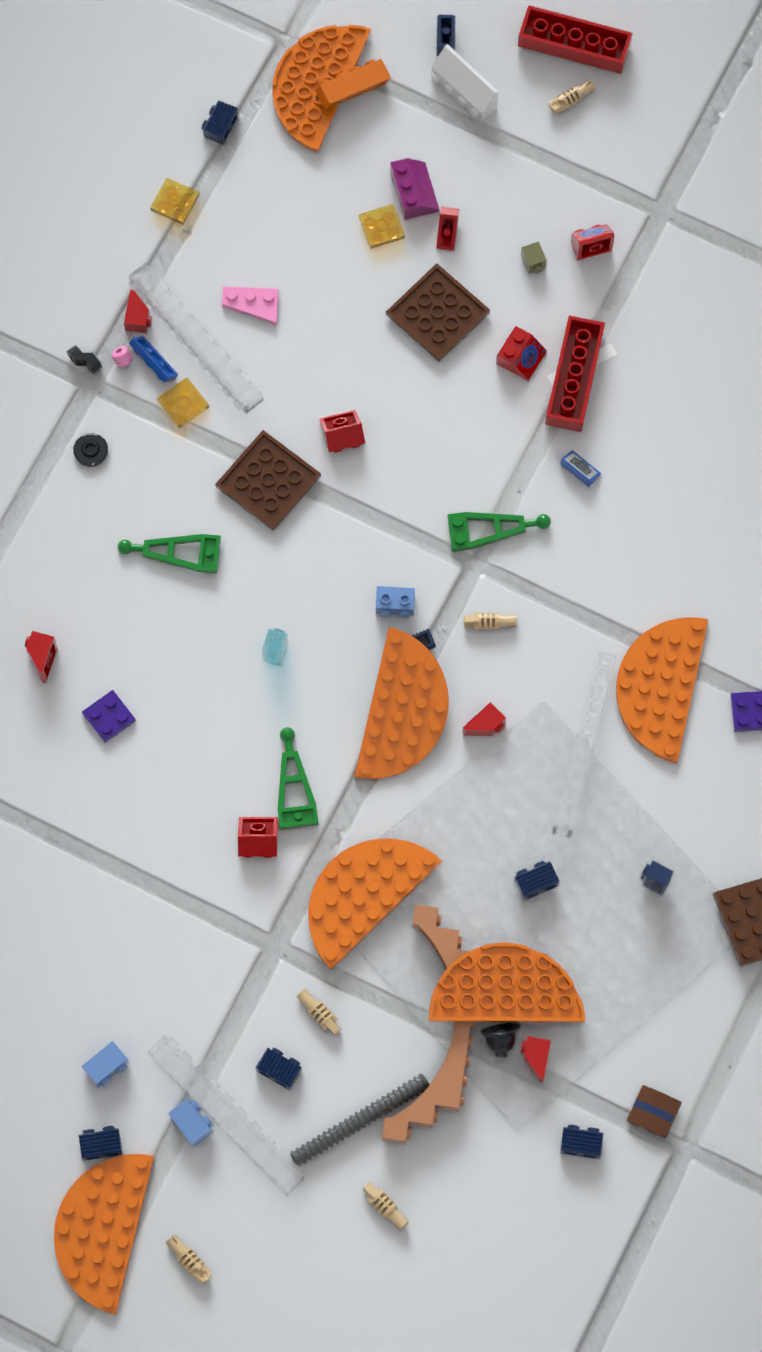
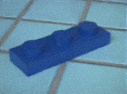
M144 336L131 339L129 345L145 361V364L156 373L161 381L165 383L177 378L179 374Z

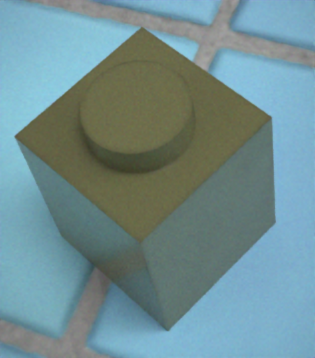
M539 241L521 248V257L529 274L533 272L539 273L546 268L547 259Z

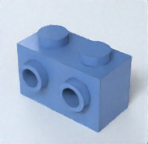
M377 586L376 614L383 617L398 615L401 618L414 616L415 588Z
M112 1041L82 1065V1068L99 1088L101 1085L103 1087L108 1085L112 1081L111 1077L116 1073L120 1074L125 1071L129 1061Z
M185 1099L168 1114L189 1142L196 1147L214 1133L211 1128L213 1123L207 1116L203 1117L199 1111L202 1109L195 1100L191 1102L189 1099Z

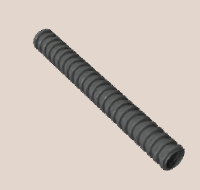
M421 1073L418 1074L419 1076L413 1077L412 1081L408 1080L407 1084L403 1083L402 1087L398 1086L397 1090L393 1089L392 1093L388 1092L387 1096H381L382 1099H376V1102H371L370 1106L366 1105L364 1110L361 1108L359 1113L355 1112L354 1116L350 1115L349 1119H344V1122H338L339 1125H333V1128H328L327 1132L323 1131L321 1136L318 1134L316 1139L313 1137L311 1142L307 1141V1144H302L301 1148H295L296 1151H290L296 1166L300 1167L302 1163H307L306 1160H312L313 1156L317 1157L318 1153L322 1154L323 1150L327 1151L328 1147H333V1144H339L340 1140L344 1141V1138L350 1137L351 1133L355 1134L356 1130L360 1131L361 1127L365 1128L366 1124L370 1125L371 1121H376V1118H382L381 1115H387L388 1111L392 1112V1109L398 1108L399 1104L403 1105L404 1101L408 1102L409 1098L413 1099L414 1095L418 1096L419 1092L423 1093L424 1089L429 1087L425 1076Z

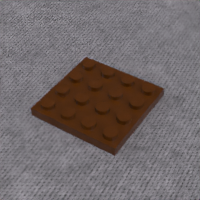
M437 263L386 311V315L439 362L490 314V309Z
M262 430L218 480L215 487L274 531L318 481L321 473Z
M762 878L714 892L713 897L739 966L742 967L762 961Z

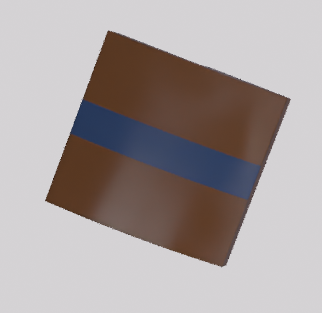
M642 1085L627 1118V1122L666 1139L682 1102L653 1088Z

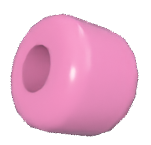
M125 346L118 347L112 352V359L118 367L128 366L133 359L129 349Z

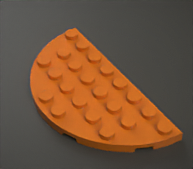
M332 25L314 30L298 39V42L289 48L280 59L273 78L272 95L274 108L284 129L304 147L314 152H319L339 106L336 105L330 109H324L315 92L319 87V83L325 79L330 81L339 73H349L350 69L356 67L370 36V28L358 25L338 27Z
M677 618L650 628L630 646L621 662L617 675L616 698L620 716L627 730L642 747L647 748L655 756L676 764L678 762L708 619Z
M388 628L354 775L357 778H385L412 768L422 761L434 748L446 724L449 696L446 679L440 665L432 653L420 641L396 628Z
M391 838L373 839L358 843L347 848L332 859L314 884L308 908L310 935L318 955L326 966L332 970L442 863V860L418 844Z
M503 942L483 945L466 952L446 969L432 993L428 1010V1022L584 1023L585 1013L581 997L579 998L574 987V982L557 962L546 954L529 948V946Z
M121 1155L93 1166L83 1173L70 1187L62 1200L56 1216L54 1247L58 1264L65 1279L72 1289L86 1302L97 1309L113 1315L117 1313L154 1161V1156Z

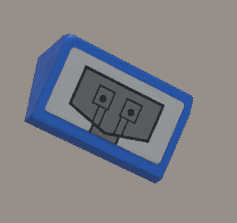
M573 450L561 459L560 464L588 487L601 475L597 469Z

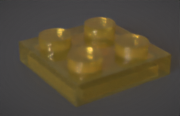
M166 178L150 209L159 215L184 225L200 193Z
M394 204L359 214V220L370 249L405 239Z
M187 377L157 398L159 404L179 428L209 408L207 401Z

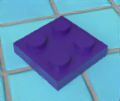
M111 690L82 711L83 716L104 743L136 721L114 690Z
M762 691L731 693L734 732L762 730Z

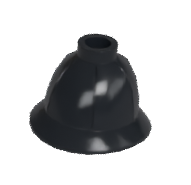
M503 1023L480 1030V1033L485 1036L488 1047L495 1052V1057H507V1052L512 1050L515 1044L516 1033L521 1028V1025L519 1023Z

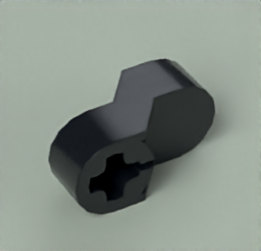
M76 345L66 351L75 366H86L93 374L102 368L100 361L93 353H82Z

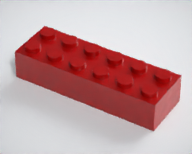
M528 5L518 35V47L622 74L633 33Z
M568 316L545 425L582 432L605 322Z

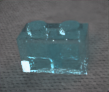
M277 628L268 630L262 648L263 662L282 667L288 648V637L283 630Z

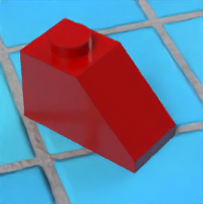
M441 207L436 249L454 251L460 209Z
M130 289L124 319L125 331L147 334L148 327L151 328L153 317L150 316L149 309L137 293Z
M490 702L463 727L462 733L465 736H493L496 732L499 734L506 727V717Z
M527 1036V1041H522L520 1053H524L523 1060L537 1080L543 1083L551 1040Z

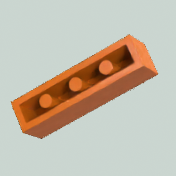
M372 59L366 62L363 67L356 66L350 69L349 73L344 74L342 72L330 81L329 79L321 81L315 92L324 109L327 110L387 84L391 76L382 59L377 61Z

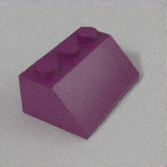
M410 158L390 162V174L404 220L440 212L426 163Z

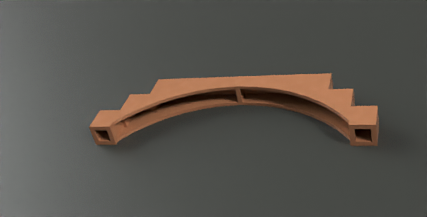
M415 905L412 928L418 929L430 942L446 970L460 956L469 952L457 949L461 948L463 937L459 936V930L436 927L441 924L442 914H438L439 908ZM454 1022L451 1044L437 1076L420 1097L405 1110L390 1119H384L382 1141L406 1145V1139H411L412 1127H408V1125L432 1128L433 1123H437L439 1111H435V1109L459 1112V1107H464L465 1095L461 1094L462 1087L467 1085L468 1075H464L465 1067L469 1068L470 1055H467V1048H472L473 1036H469L470 1028L474 1029L475 1022Z

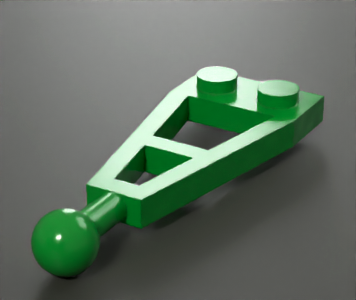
M475 512L447 514L452 552L472 550L525 533V528L538 526L540 529H547L551 524V519L546 514H541L537 519L524 520L523 515ZM467 520L494 521L495 534L470 542ZM500 522L519 523V527L501 532Z
M197 534L144 540V545L132 544L129 540L124 539L118 543L117 548L124 555L129 554L131 551L143 552L142 555L145 558L196 572L217 574L221 536ZM201 542L198 564L173 558L176 544ZM168 545L167 556L150 551V547Z
M283 728L280 732V738L285 742L286 752L282 753L277 808L280 830L319 825L316 803L298 751H293L292 741L295 738V732L292 728ZM294 759L299 775L286 776L287 760ZM302 782L310 805L284 808L285 784Z

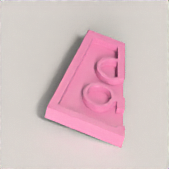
M223 287L222 307L242 314L252 315L256 319H263L277 326L279 291L273 288Z

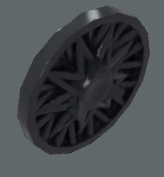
M95 433L80 436L73 447L76 460L81 465L87 467L101 464L108 455L106 440Z

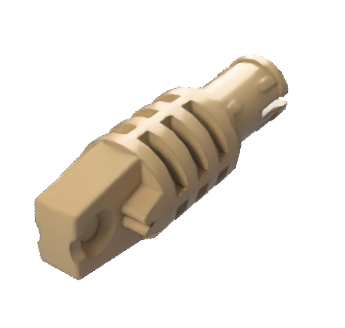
M588 80L578 87L573 86L549 102L548 107L554 114L564 111L573 106V104L582 101L583 96L596 89L595 85L591 80Z
M474 613V615L464 616V627L474 628V630H498L500 627H517V615Z
M306 989L298 994L297 998L307 1007L308 1014L324 1031L329 1028L335 1035L341 1031L334 1023L338 1019L321 1001H316Z
M368 1183L363 1188V1191L369 1197L367 1201L384 1218H389L400 1231L409 1223L397 1210V1205L380 1187L376 1189Z
M176 1234L167 1240L166 1244L175 1252L178 1262L181 1263L192 1277L202 1285L211 1278L212 1274L205 1263L196 1255L191 1247H186Z

